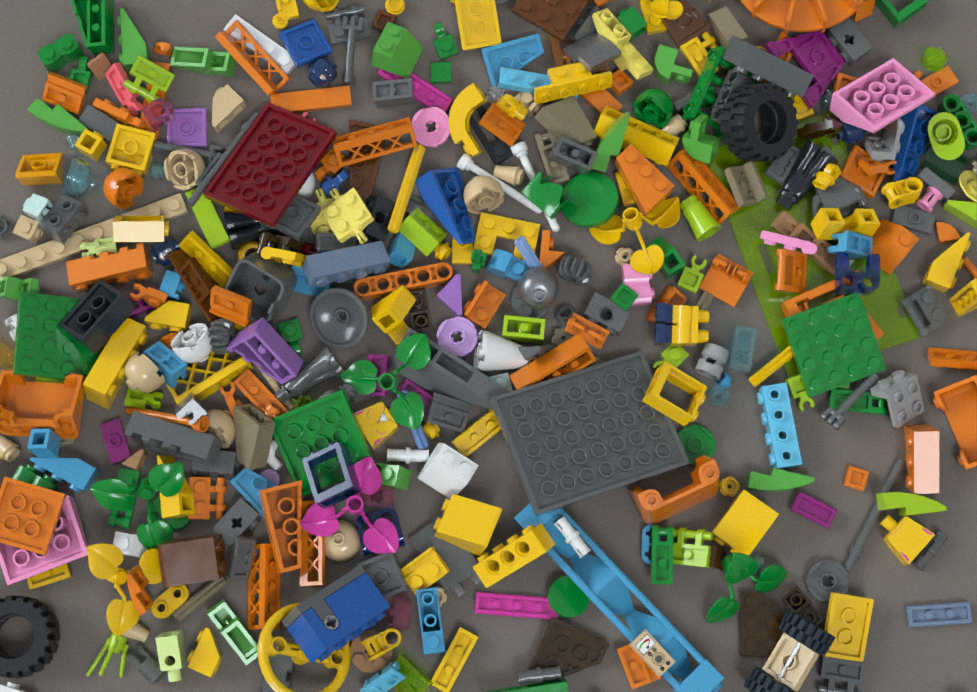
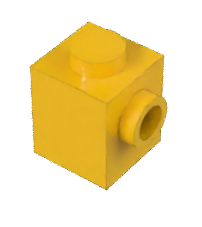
M84 129L75 143V147L80 153L96 162L108 145L103 140V135Z

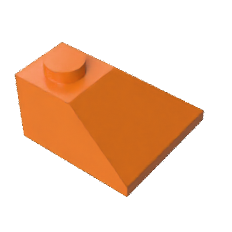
M882 219L880 221L881 225L872 236V258L867 259L890 275L917 243L919 238L905 227Z

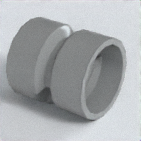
M706 343L701 353L703 358L698 360L694 370L702 376L719 380L723 372L722 365L726 364L730 352L716 344Z

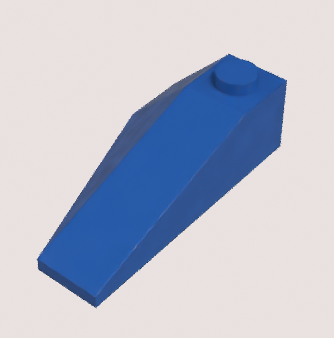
M920 105L900 117L905 124L904 133L900 135V151L896 153L895 157L897 163L894 164V182L914 177L919 167L918 160L921 154L925 155L927 151L925 146L929 140V121L939 112Z
M458 167L430 170L416 180V185L423 200L458 244L474 243L476 240L472 219L468 217L463 198L465 183Z

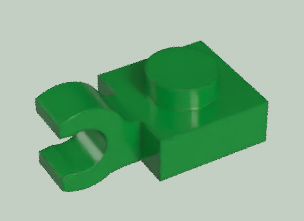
M441 22L434 24V31L438 39L434 40L433 44L440 61L458 55L459 51L452 34L445 35Z
M80 56L78 69L72 68L69 79L88 86L85 92L89 93L93 73L89 71L90 69L87 66L90 60L89 57Z
M474 249L471 254L472 273L480 274L481 268L485 269L487 253L483 252L482 254L481 249Z
M299 319L278 324L283 340L290 344L297 355H302L299 341L303 340L304 336Z

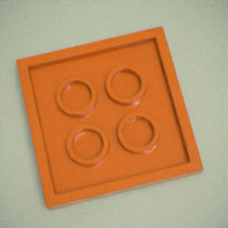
M4 476L0 488V543L47 556L67 495Z

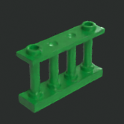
M723 45L712 48L708 52L707 61L692 96L684 107V114L682 116L684 121L695 119L700 113L707 115L699 110L703 99L712 105L715 104L717 98L708 93L707 90L711 82L719 87L723 85L724 80L714 74L718 64L729 71L736 67L735 64L721 58L726 48ZM747 71L746 75L752 79V84H754L755 79L751 77L753 73ZM708 115L707 124L715 129L714 136L720 138L719 142L723 141L722 137L724 135L721 133L720 125L711 120Z

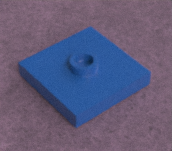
M315 19L279 33V38L297 68L333 53L331 46Z

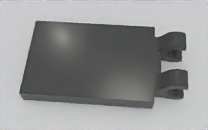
M436 518L411 536L409 540L420 555L430 547H435V551L441 556L451 571L442 577L439 582L445 590L451 587L460 599L466 594L460 585L462 581L470 577L476 586L482 582L473 569V566L478 562L471 552L434 536L436 530L433 527L437 520Z

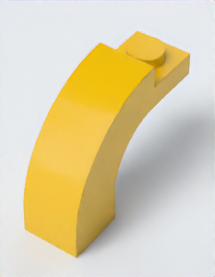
M472 83L459 93L449 113V130L454 143L461 144L464 142V150L473 157L479 156L483 151L470 131V118L478 107L488 101L476 83Z

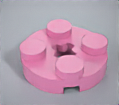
M437 107L423 108L414 115L411 123L416 141L424 147L437 148L450 137L449 117L442 109ZM428 123H436V130L427 132L428 127L426 125Z

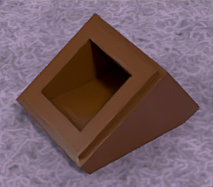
M718 546L711 548L709 568L723 570L721 561L726 556L725 549Z

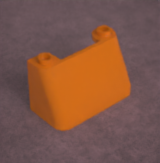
M1 370L0 433L10 436L30 437L31 429H51L61 439H75L79 436L84 401L83 382L85 379L83 375L76 373L67 375L64 383L25 381L24 376L12 375L13 370Z
M977 375L933 392L935 395L933 402L937 409L941 408L942 411H945L961 449L957 459L961 467L964 466L966 470L977 466Z
M705 455L695 458V468L689 473L693 483L661 497L659 492L654 489L642 490L638 485L628 489L641 519L647 524H657L716 496L719 489L720 472L715 459Z

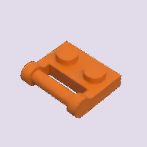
M777 249L778 272L777 284H775L774 290L794 294L805 293L807 254L789 249ZM786 260H787V277H786Z

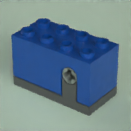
M359 565L297 605L282 620V623L288 628L287 630L312 664L316 660L322 662L332 652L340 650L347 642L359 637L363 631L374 627L378 621L386 616L384 612L390 605L368 574L365 573L363 567Z

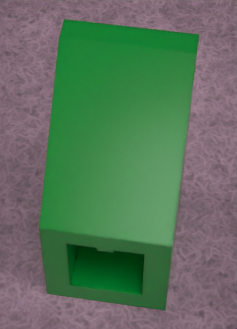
M661 236L646 245V248L651 245H658L662 249L664 263L659 271L666 281L684 269L686 264L680 255Z

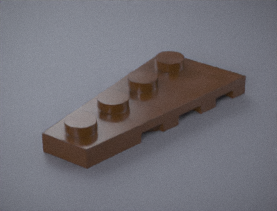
M669 0L679 1L682 4L683 13L679 18L673 20L660 18L677 48L713 27L686 0Z
M349 119V133L377 126ZM386 139L381 141L380 147H385ZM366 144L359 151L367 154L370 153L373 147ZM382 156L350 164L349 190L355 188L364 203L369 196L373 195Z

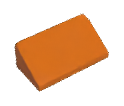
M666 286L645 318L654 324L655 306L657 303L684 305L688 298L674 286Z

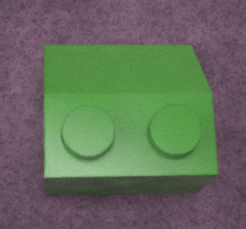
M388 22L373 50L372 66L404 78H410L423 52V47L406 28Z

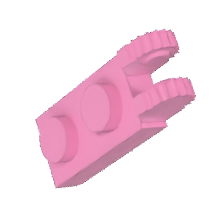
M766 230L761 231L760 238L764 239L763 243L775 246L776 242L782 243L785 249L796 251V247L801 248L803 253H809V255L815 254L818 248L817 245L810 241Z

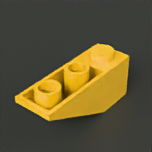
M967 232L928 266L922 282L923 285H930L931 288L943 293L950 288L953 289L957 281V277H954L955 273L961 269L964 259H962L963 252H967L971 241L968 240L971 233Z
M157 456V465L177 462L173 456ZM185 477L182 488L176 495L165 497L160 493L162 518L178 519L195 515L193 492Z

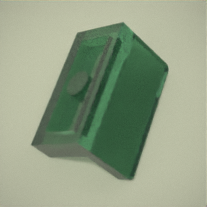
M930 144L919 167L922 169L927 167L941 179L955 185L960 174L967 167L969 158L961 154L960 157L954 160L941 159L935 154Z

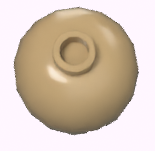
M188 148L172 151L164 161V172L167 180H171L175 184L173 186L180 190L195 187L197 179L206 169L201 155Z
M475 176L464 188V202L467 210L472 214H481V210L488 208V212L493 211L504 201V192L500 183L490 176Z
M136 352L127 361L124 368V374L127 378L125 383L132 391L137 389L142 393H150L165 383V377L163 375L159 377L157 374L158 367L144 354L139 356V352Z
M208 410V413L205 415L210 421L207 431L217 435L216 437L222 442L220 449L229 448L235 439V425L232 414L227 410Z
M338 520L339 529L333 535L325 537V556L335 562H346L353 559L359 553L361 535L352 523Z

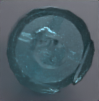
M73 156L60 194L77 198L84 196L88 189L93 190L96 179L93 178L94 171L92 166L85 160Z

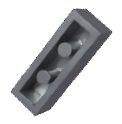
M927 167L916 177L923 182L925 188L932 186L939 190L943 195L941 201L944 203L956 191Z

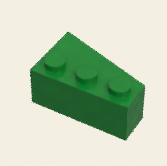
M71 0L86 47L95 55H99L102 52L104 54L114 53V0Z

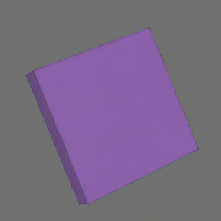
M207 108L166 109L167 143L192 148H208Z

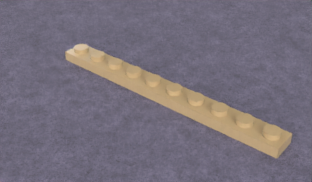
M179 193L122 215H165V221H169L189 212L182 194ZM114 218L74 232L64 245L56 240H52L0 259V278L6 276L15 278L88 251V249L81 250L80 243L94 242V239L113 237Z

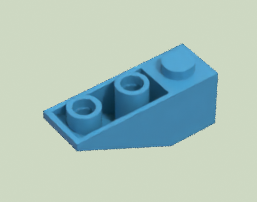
M30 458V461L35 463L34 468L43 473L46 470L53 473L51 476L53 479L61 483L63 480L71 483L69 488L78 493L81 490L88 493L91 485L100 473V470L78 458Z
M437 587L416 590L424 655L446 653Z

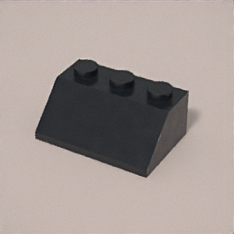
M99 279L58 326L84 348L96 354L136 307L122 292Z

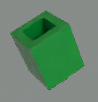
M634 6L629 9L624 8L618 13V21L632 35L629 40L630 42L646 31L648 23Z

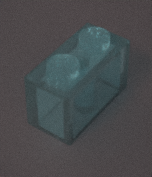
M742 326L735 327L727 370L746 374L751 370L757 329Z

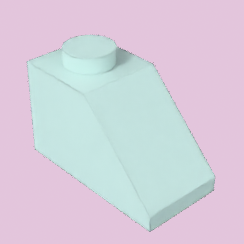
M33 193L31 198H27L24 202L22 211L32 219L41 221L54 205L48 199Z

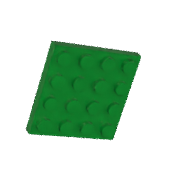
M19 292L12 375L64 380L67 375L76 373L83 375L84 379H86L99 357V351L96 354L90 352L58 326L81 299Z
M860 291L781 319L807 397H813L868 377L873 373L887 370Z
M344 389L272 418L276 422L273 436L293 482L302 480L301 497L312 493L302 459L313 451H320L326 448L328 444L339 441L348 447L353 466L366 457H372L374 461ZM338 455L315 466L321 488L345 480Z

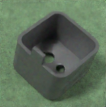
M254 252L236 263L224 289L252 300L251 316L249 317L251 321L256 322L263 317L269 323L284 311L298 280L296 274L274 259H264L261 255ZM263 275L269 276L270 279L265 280ZM258 283L265 286L266 292L264 294H259L256 291Z

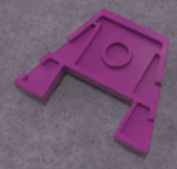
M815 31L790 39L784 38L777 42L771 41L764 46L768 53L778 58L790 51L802 69L814 75L811 80L814 85L806 90L802 98L809 109L816 105L830 82L845 63L824 32L819 33V31Z

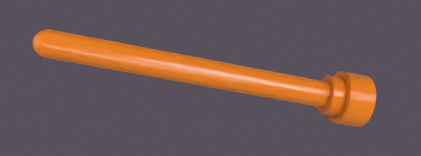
M130 406L125 409V412L129 415H132V412L135 411L183 425H189V420L193 418L186 416L178 418L175 414ZM202 415L195 423L189 426L194 431L206 432L210 421L207 416Z

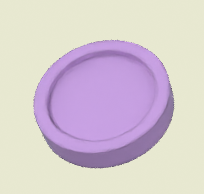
M267 469L260 474V476L279 485L280 476L276 471Z

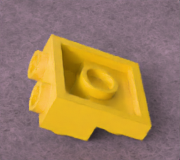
M117 124L105 160L111 166L110 169L114 171L117 168H128L137 172L140 176L142 174L148 175L153 158L152 151L157 137L156 133Z

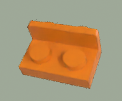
M487 280L483 284L479 283L474 290V299L472 301L468 300L463 308L465 312L464 318L486 330L506 298L505 293L489 285Z

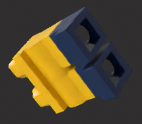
M657 303L655 306L654 345L695 346L697 343H707L709 332L708 330H698V323L708 324L709 311L699 310V306Z

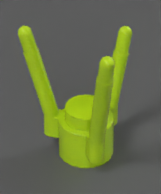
M112 633L90 666L86 676H90L106 650H108L99 675H103L113 652L120 654V651H122L119 677L122 678L126 654L129 645L126 644L127 638L115 636Z

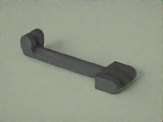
M343 16L342 30L348 31L343 85H355L353 64L356 32H363L364 17H359V24L356 25V17L351 16V24H347L348 16Z
M156 140L154 145V153L162 155L163 150L169 152L184 148L194 150L202 158L208 159L207 166L216 156V151L224 152L225 147L212 144L210 151L165 143Z
M876 373L870 375L836 411L829 407L821 415V419L823 421L828 419L827 424L830 426L834 424L833 428L838 431L846 423V418L843 415L871 386L876 385L880 381Z

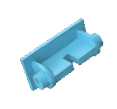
M390 662L389 665L381 670L382 674L376 673L370 679L365 680V684H363V688L360 691L387 692L404 680L406 676L399 672L400 665L398 662Z

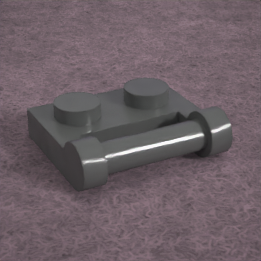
M930 285L899 302L900 306L905 308L919 331L917 333L920 338L951 320ZM911 302L915 303L916 307L918 308L923 318L927 322V327L921 320L920 316L916 312Z

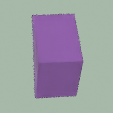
M456 274L437 294V300L456 317H463L461 274Z

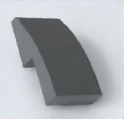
M89 104L78 120L89 129L103 135L109 141H112L116 125L120 124Z

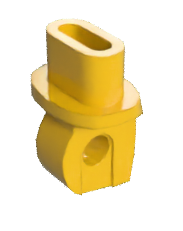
M509 94L498 98L496 105L508 113L509 117H516L520 121L525 118L528 109L522 105L523 101L517 102L515 97Z
M829 163L823 172L819 171L816 173V179L812 184L822 190H825L828 186H833L835 180L841 174L839 166Z

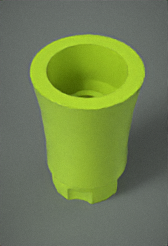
M695 195L688 197L680 203V208L683 211L682 214L693 230L697 242L708 239L721 228V225Z

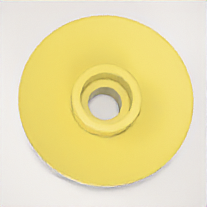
M963 171L959 176L960 186L968 198L977 202V175L974 171Z

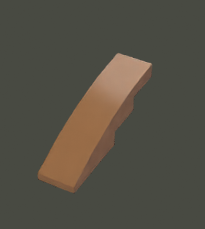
M785 210L781 211L769 226L778 234L810 241L817 245L818 248L815 254L809 255L808 253L807 258L836 278L841 275L850 263L843 256L828 253V247L832 245L826 240H817L815 234L803 223H798ZM796 247L799 252H802L801 248Z

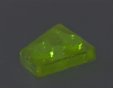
M404 653L400 654L396 662L400 665L399 672L405 675L406 678L395 685L396 692H427L433 682Z

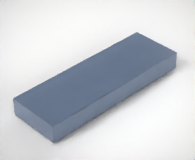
M970 602L905 606L908 628L973 623Z

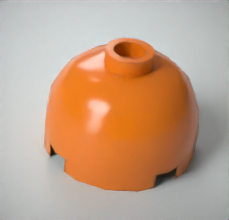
M117 168L106 176L103 193L107 201L121 210L128 209L134 205L135 202L132 200L135 195L138 194L140 197L144 186L143 178L131 169Z

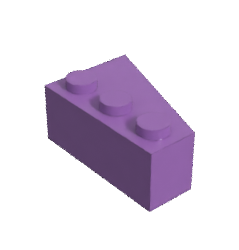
M263 317L235 334L226 348L231 353L235 351L243 356V360L247 363L251 361L259 366L261 372L280 384H284L297 376L304 362Z

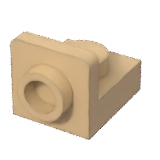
M519 92L515 96L517 102L523 101L522 105L528 109L527 114L530 117L534 113L537 114L544 107L543 103L535 104L534 94Z
M23 215L20 216L12 231L14 235L35 244L44 234L39 226L40 221Z

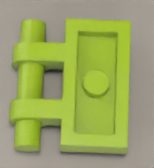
M138 55L129 72L130 75L136 77L134 82L126 79L122 86L128 88L129 92L137 93L146 98L147 102L159 105L162 98L156 95L157 91L166 93L175 75ZM141 81L152 86L151 90L148 91L139 86Z
M686 527L674 529V537H678L677 543H673V564L709 568L712 547L704 546V541H712L714 537L713 532H706L705 529H698L697 531L688 530ZM688 538L695 539V545L686 544V540Z

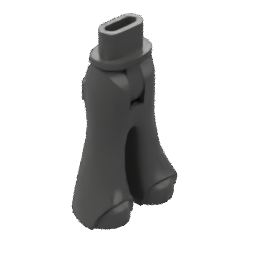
M326 347L304 369L299 371L297 376L282 384V388L275 392V395L282 403L289 398L293 400V397H299L319 382L329 378H340L344 369L329 348Z

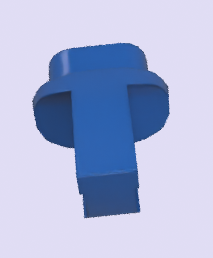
M343 169L332 179L329 176H325L326 180L320 184V187L331 197L329 194L330 190L333 192L332 189L336 188L340 192L341 190L338 185L349 174Z

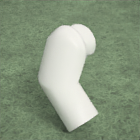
M272 440L267 463L275 471H278L283 466V463L275 456V450L278 445L275 440Z

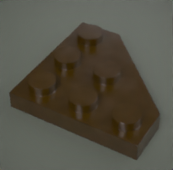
M739 592L740 656H770L784 633L778 629V626L785 615L762 592Z
M551 616L527 670H532L539 666L541 668L560 666L561 677H566L591 666L601 664L610 644Z

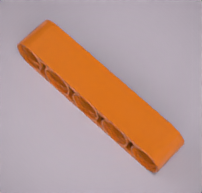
M437 263L361 278L355 282L354 291L362 301L388 296L402 286L398 283L401 278L409 279V283L405 285L409 291L448 284L453 278V269L448 263ZM441 270H447L449 275L442 278L438 273ZM421 274H427L429 279L422 282L418 277ZM381 282L389 283V287L385 290L378 288ZM361 286L369 287L368 292L365 294L359 293L358 290Z

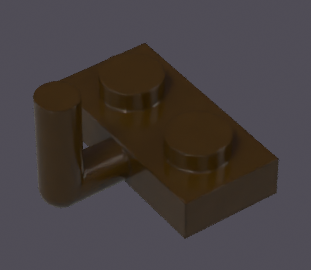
M829 114L825 116L821 123H808L803 128L797 129V137L808 141L821 137L833 139L835 133L843 132V124L835 121L833 115Z
M264 231L260 234L256 254L261 255V250L264 247L276 249L280 247L281 250L301 251L303 243L290 237L274 235Z

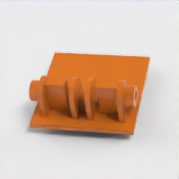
M717 254L699 289L735 307L754 272Z

